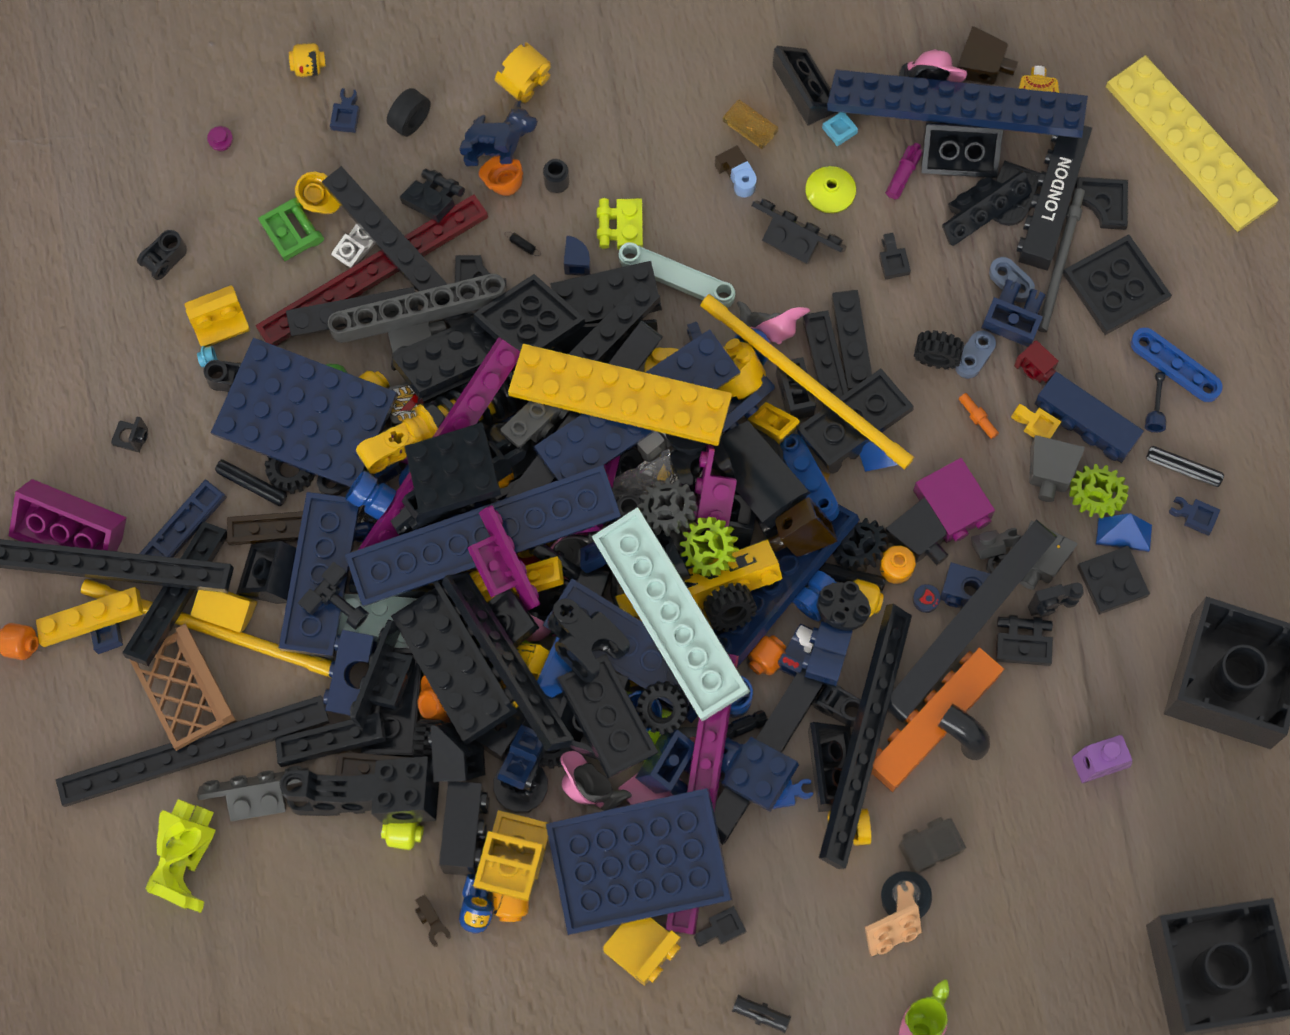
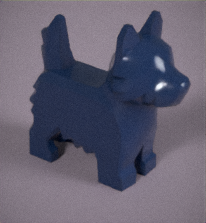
M521 101L515 102L514 107L503 123H485V115L478 117L473 121L474 124L465 132V139L461 142L459 148L461 155H464L465 165L478 166L479 161L477 158L483 154L485 156L500 155L501 164H512V156L517 148L520 137L535 130L538 123L537 119L531 117L525 109L521 108Z

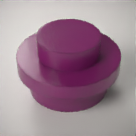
M217 126L209 131L207 141L211 148L217 151H225L231 146L233 135L228 128Z

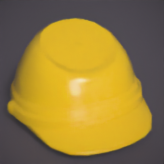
M314 171L302 175L295 185V196L305 210L332 214L341 205L322 185V181L328 177L324 173Z

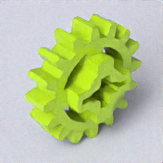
M1094 464L1092 470L1084 466L1082 472L1076 471L1075 477L1072 478L1070 483L1069 497H1074L1073 505H1081L1079 510L1081 513L1088 510L1089 517H1093L1094 513H1098L1102 519L1105 513L1112 517L1115 514V510L1119 512L1122 510L1128 498L1129 486L1124 485L1125 477H1117V470L1109 472L1107 465L1103 469H1099V466ZM1085 483V489L1082 490V485ZM1115 492L1116 497L1113 499L1112 495Z
M708 517V519L698 518V524H689L691 532H683L687 540L686 542H680L681 546L686 547V551L682 552L681 556L688 557L685 565L689 567L694 566L693 573L700 574L702 572V576H711V574L719 576L721 575V570L728 571L730 569L727 564L728 561H736L732 553L739 551V548L733 546L738 537L730 535L734 529L733 527H725V520L717 521L715 517ZM715 558L719 559L714 564L708 565L709 563H712Z

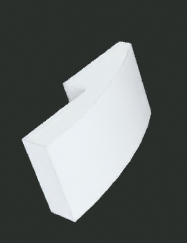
M356 223L349 235L344 234L331 255L352 268L369 253L375 243Z

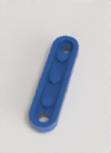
M1140 328L1135 331L1130 342L1131 348L1135 353L1201 401L1212 402L1219 397L1223 385L1217 376L1152 329ZM1145 341L1148 346H1142L1139 342ZM1203 387L1210 388L1211 393H1206Z
M790 434L780 444L784 461L809 490L810 494L806 498L810 497L825 515L833 521L840 511L838 502L804 439L798 434ZM828 504L827 507L821 508V505Z

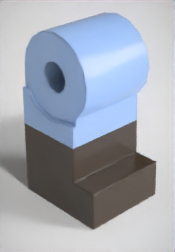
M737 145L715 157L716 169L719 174L724 171L727 172L734 183L735 193L740 197H750L755 192L757 177L739 146Z

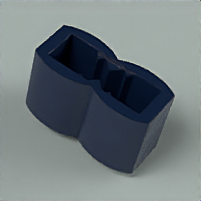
M821 621L819 628L814 627L809 643L814 644L812 653L806 652L802 668L806 669L805 677L837 686L853 630H840Z

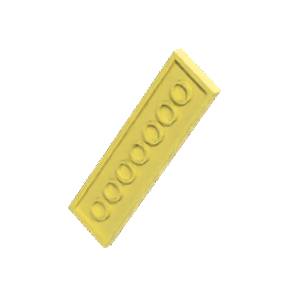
M1146 55L1107 82L1106 88L1237 232L1277 204L1278 199Z

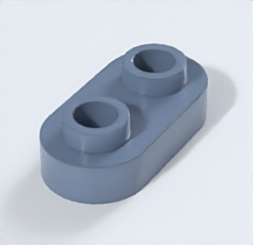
M1000 257L992 262L989 270L991 280L1002 290L1007 279L1013 280L1010 289H1013L1015 282H1018L1025 292H1018L1015 301L1026 302L1030 289H1035L1033 280L1009 258ZM998 271H1004L1006 275L1001 276L998 274Z
M977 331L971 336L963 348L960 366L955 368L959 376L969 379L979 374L996 346V340L991 333ZM985 340L987 345H981L978 341ZM965 360H971L973 365H967Z

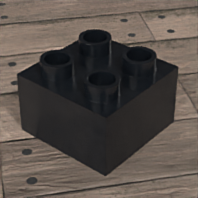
M1206 596L1191 615L1164 715L1267 749H1272L1288 735L1290 727V623Z
M1274 898L1160 915L1146 925L1170 1035H1200L1290 1019V965Z

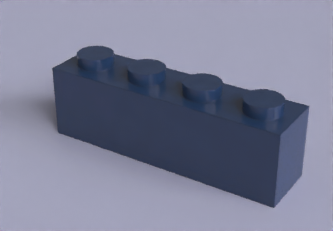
M1058 372L1054 373L1035 401V405L1060 420L1063 428L1069 431L1073 430L1081 436L1084 442L1091 446L1095 445L1103 451L1106 457L1113 461L1117 460L1121 464L1144 432V430Z

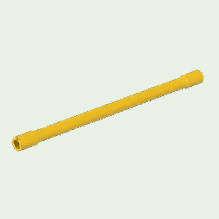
M708 294L703 299L700 307L718 321L723 322L883 450L900 467L905 470L915 458L898 443L890 440L732 314L726 306L711 294Z
M85 579L81 586V594L96 599L120 592L110 588L108 585L90 579ZM141 598L143 613L146 614L153 602ZM181 612L175 622L177 625L186 624L189 629L307 668L309 671L329 677V669L332 663L330 660L316 655L280 651L279 644L243 632L239 633L192 617L184 612Z

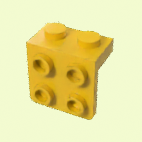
M646 918L621 924L606 942L603 951L645 986L648 981L653 983L663 971L660 966L667 958L671 961L681 949L678 945L680 937L672 930L668 932L654 919Z

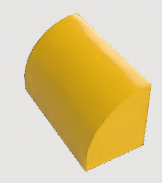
M198 590L190 616L241 633L250 622L257 601L229 591L228 593Z

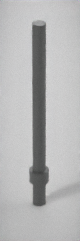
M1081 188L1075 189L1071 205L1068 206L1065 218L1067 221L1041 313L1043 318L1038 328L1040 332L1048 331L1076 223L1080 221L1082 215L1081 205L1085 190Z

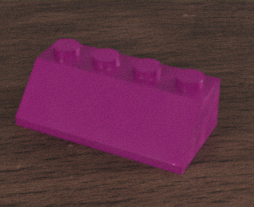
M31 479L15 491L8 536L23 542L117 551L123 540L127 517Z

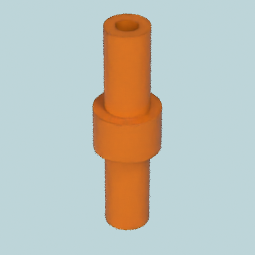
M967 393L959 397L958 400L970 413L969 417L974 424H979L990 439L995 438L999 432L987 419L988 414L982 407L978 408Z

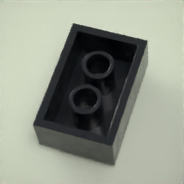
M448 781L439 866L444 874L467 876L468 874L476 875L482 855L481 841H486L487 825H485L483 818L484 814H489L490 797H488V792L484 791L482 783Z

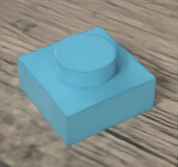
M845 112L838 113L824 122L822 129L837 147L858 133V128Z

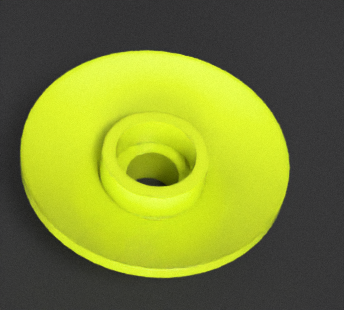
M834 166L822 167L809 176L805 188L806 197L815 209L824 213H838L847 209L854 201L856 184L847 171ZM827 184H834L836 187L829 188Z

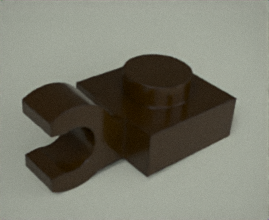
M424 894L415 901L419 906L415 909L417 916L422 924L428 922L431 927L428 935L431 944L434 947L438 946L435 940V935L438 932H443L447 939H450L451 934L449 930L441 923L426 895Z

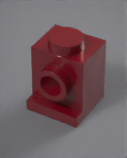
M1035 340L1017 357L1014 367L1019 369L1022 366L1025 374L1030 379H1035L1041 384L1043 381L1048 383L1056 372L1055 369L1059 361Z

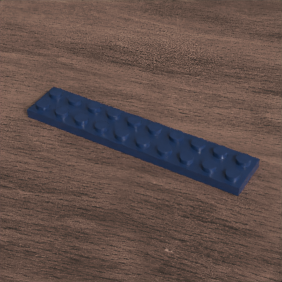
M836 69L828 99L827 111L1082 138L1088 96Z
M604 465L345 554L362 606L365 607L443 580L446 575L459 574L477 568L467 548L490 537L479 515L480 511L490 505L501 515L502 526L506 534L512 538L516 554L621 518Z
M828 504L821 505V508L827 507ZM839 505V514L831 521L838 540L834 544L802 556H795L788 547L774 553L779 563L782 579L771 585H765L750 591L757 606L755 617L751 616L752 620L750 622L745 621V626L742 628L740 625L736 626L737 630L734 631L729 628L728 632H723V629L717 631L716 628H713L727 654L739 656L737 668L841 544V541L860 521L856 513ZM658 698L662 705L673 711V706ZM690 703L687 707L688 713L685 720L692 723L698 714Z

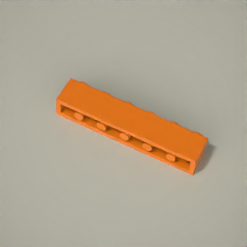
M980 647L974 653L969 651L959 663L962 666L956 673L951 670L941 681L944 686L938 692L933 689L924 699L926 705L920 712L915 709L905 721L908 725L902 731L897 728L887 739L890 744L884 750L881 748L877 749L871 773L891 792H894L947 734L946 731L938 727V724L952 703L967 712L1001 676L1004 668Z

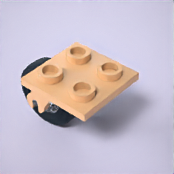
M902 871L893 874L885 881L881 890V900L889 916L865 927L871 957L876 954H885L893 946L901 942H910L918 934L922 933L920 918L930 909L932 891L927 880L920 874Z

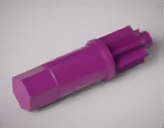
M920 144L908 145L885 192L888 197L894 200L900 198L922 155Z

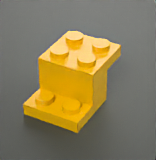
M498 810L492 832L488 831L473 887L529 901L534 880L538 879L549 839L546 828L547 822Z

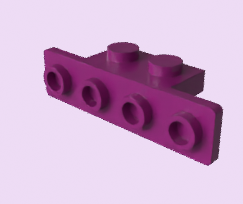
M707 445L706 451H701L699 467H702L703 471L701 478L697 477L694 493L698 494V510L693 511L696 517L693 523L698 524V518L708 519V517H715L717 521L725 520V527H729L737 480L736 478L710 475L715 449L713 446Z
M492 505L486 507L479 512V515L490 537L471 545L467 549L491 598L515 587L522 603L527 610H530L540 605L538 592L530 584L526 576V567L518 559L514 551V542L506 534L502 526L501 515L498 511L494 510Z

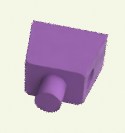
M1122 735L1088 745L1072 757L1081 783L1130 768L1132 765V758ZM1087 758H1088V760H1089V762H1090V768L1088 767V765H1087V763H1086V759H1087Z

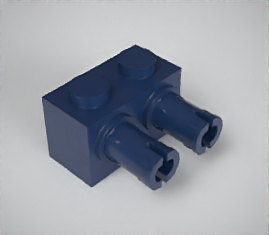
M1007 279L999 299L993 298L981 329L1029 347L1043 316L1038 315V312L1046 295L1040 291L1037 299H1035L1038 290L1030 289L1023 308L1013 305L1021 289V284L1015 282L1013 289H1010L1013 280Z
M677 729L671 733L665 732V734H661L655 743L658 753L645 760L635 778L655 794L670 792L672 795L687 793L688 785L681 781L679 777L683 770L690 775L695 743Z

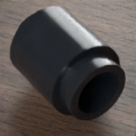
M559 159L548 161L543 168L545 187L552 193H561L569 186L568 166Z

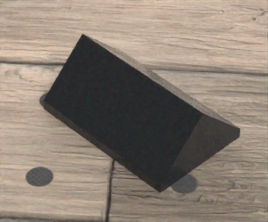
M776 46L774 48L773 68L807 126L837 113L835 111H827L831 89L808 50Z
M926 123L922 140L921 173L998 178L1003 129Z
M812 722L809 725L808 737L818 812H826L832 809L851 738L850 726Z

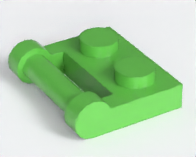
M297 198L285 202L258 218L261 226L284 261L289 260L311 246L314 247L321 244L324 240L321 232L316 231ZM290 213L295 215L306 232V237L301 239L286 215Z

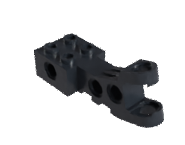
M428 756L378 760L375 764V774L317 775L309 770H292L285 773L279 783L291 811L297 815L335 816L340 815V813L353 812L354 814L365 813V811H371V814L384 825L390 823L436 821L439 782H434V776L430 771L431 759ZM297 779L302 782V786H297L291 791L287 790V785L290 781ZM294 801L307 802V804L296 806Z

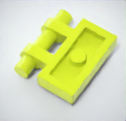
M599 199V207L596 210L597 218L599 219V228L597 229L599 247L607 249L610 247V241L617 240V250H620L625 243L630 242L643 248L642 199H617V208L609 207V199ZM609 220H617V229L609 228Z

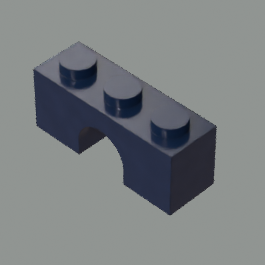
M342 630L341 635H337L334 649L337 651L335 662L332 661L329 669V677L332 680L330 689H326L323 698V704L326 705L325 711L350 715L351 705L356 701L360 689L355 687L350 680V671L359 662L369 663L371 654L377 648L379 637Z

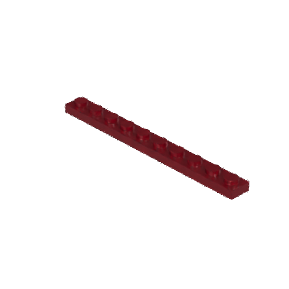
M473 194L455 205L439 223L432 219L408 233L405 237L424 257L487 219L488 213ZM380 250L255 326L265 342L276 346L291 337L286 310L358 297L393 276L399 270Z

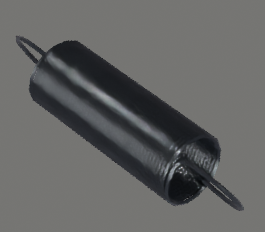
M512 233L508 237L510 242L530 255H533L534 250H537L533 244L516 233Z

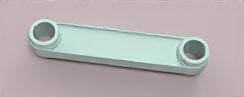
M625 243L619 250V262L623 267L651 261L656 281L701 300L708 294H711L727 308L734 303L735 289L728 282L721 281L642 248L635 243ZM629 253L636 255V257L632 259H628L624 256ZM725 292L730 296L727 298H721L718 296V294Z

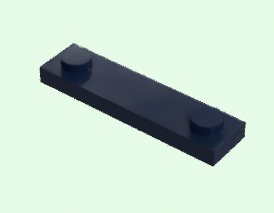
M205 479L139 554L174 558L198 531L202 522H205L227 498L226 495Z

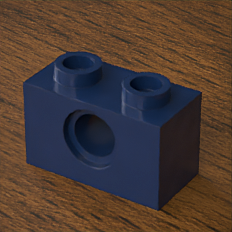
M951 562L940 600L945 601V604L951 607L959 608L964 606L972 597L965 593L964 587L971 586L977 591L989 577L990 573Z

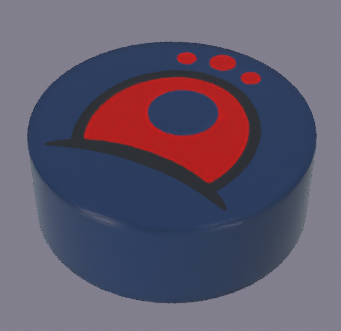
M921 585L914 592L913 604L921 612H932L940 603V593L932 585Z

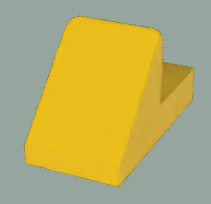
M767 402L748 418V421L756 429L767 434L768 437L774 439L779 445L796 430L800 423L798 418Z

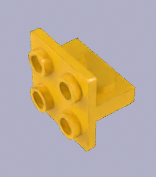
M231 285L184 304L188 319L201 347L212 346L250 330L235 290Z

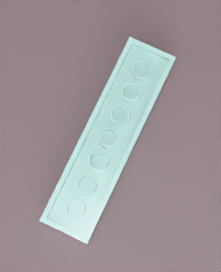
M638 507L592 536L702 721L750 692Z

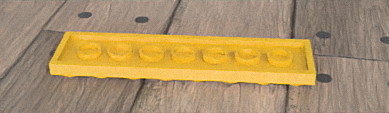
M527 344L522 345L508 390V394L511 397L719 446L732 399V393Z

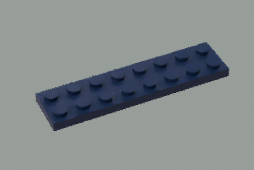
M709 329L645 373L718 390L740 375L741 372ZM582 414L535 445L534 450L556 481L601 465L605 466L655 431Z

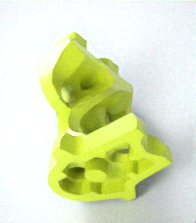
M177 799L172 813L165 810L161 811L159 814L157 855L160 856V859L145 887L147 892L162 897L182 908L202 912L204 901L191 895L192 893L186 886L183 876L186 866L189 870L195 871L213 839L216 830L208 825L214 812L198 805L195 808V805Z

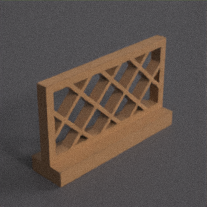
M186 624L176 628V633L166 637L158 650V654L154 657L156 660L151 672L142 670L137 662L130 660L176 751L224 725L237 722ZM177 642L180 649L176 659L163 656L166 647ZM161 660L174 663L170 676L157 674ZM179 665L191 669L188 681L175 678ZM144 675L149 676L148 682ZM194 677L198 684L193 683ZM154 678L167 681L163 694L152 692L151 686ZM172 683L185 686L181 699L168 696ZM190 688L202 691L203 694L199 704L186 701ZM156 698L161 699L159 704H158ZM166 700L179 704L174 717L164 715L162 712ZM205 701H207L209 707L204 706ZM184 705L197 708L193 722L179 719ZM202 710L212 712L216 718V721L207 726L197 724ZM167 720L172 721L171 727L169 726ZM177 724L190 726L188 736L177 741L174 735Z

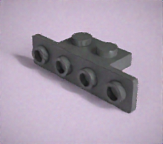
M529 401L501 428L500 432L516 447H522L530 438L537 443L542 437L547 438L554 431L555 425L560 420L564 421L571 411Z
M292 766L278 773L263 771L255 777L247 778L245 775L231 778L230 781L220 783L218 780H211L199 787L197 797L198 800L225 796L230 821L286 812V804L279 784L281 777L288 771L309 769L308 767ZM295 779L290 781L288 785L300 783L301 781Z

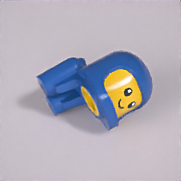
M468 874L462 891L464 900L459 915V922L464 930L471 933H480L489 926L494 906L487 899L489 891L474 888L473 884L476 875Z

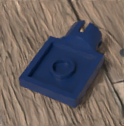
M750 737L745 744H739L730 738H726L721 772L725 773L722 784L729 790L771 812L799 767V764L796 760L753 737Z

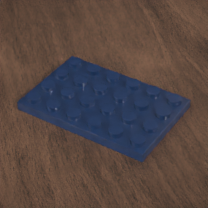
M253 337L211 430V434L350 488L363 470L366 471V466L356 452L357 446L362 441L383 432L398 393Z
M709 788L546 824L568 935L733 900Z

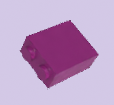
M962 458L915 483L913 491L920 501L925 497L947 531L946 543L953 539L955 542H958L968 536V531L977 527L979 530L992 522L991 519L995 509Z

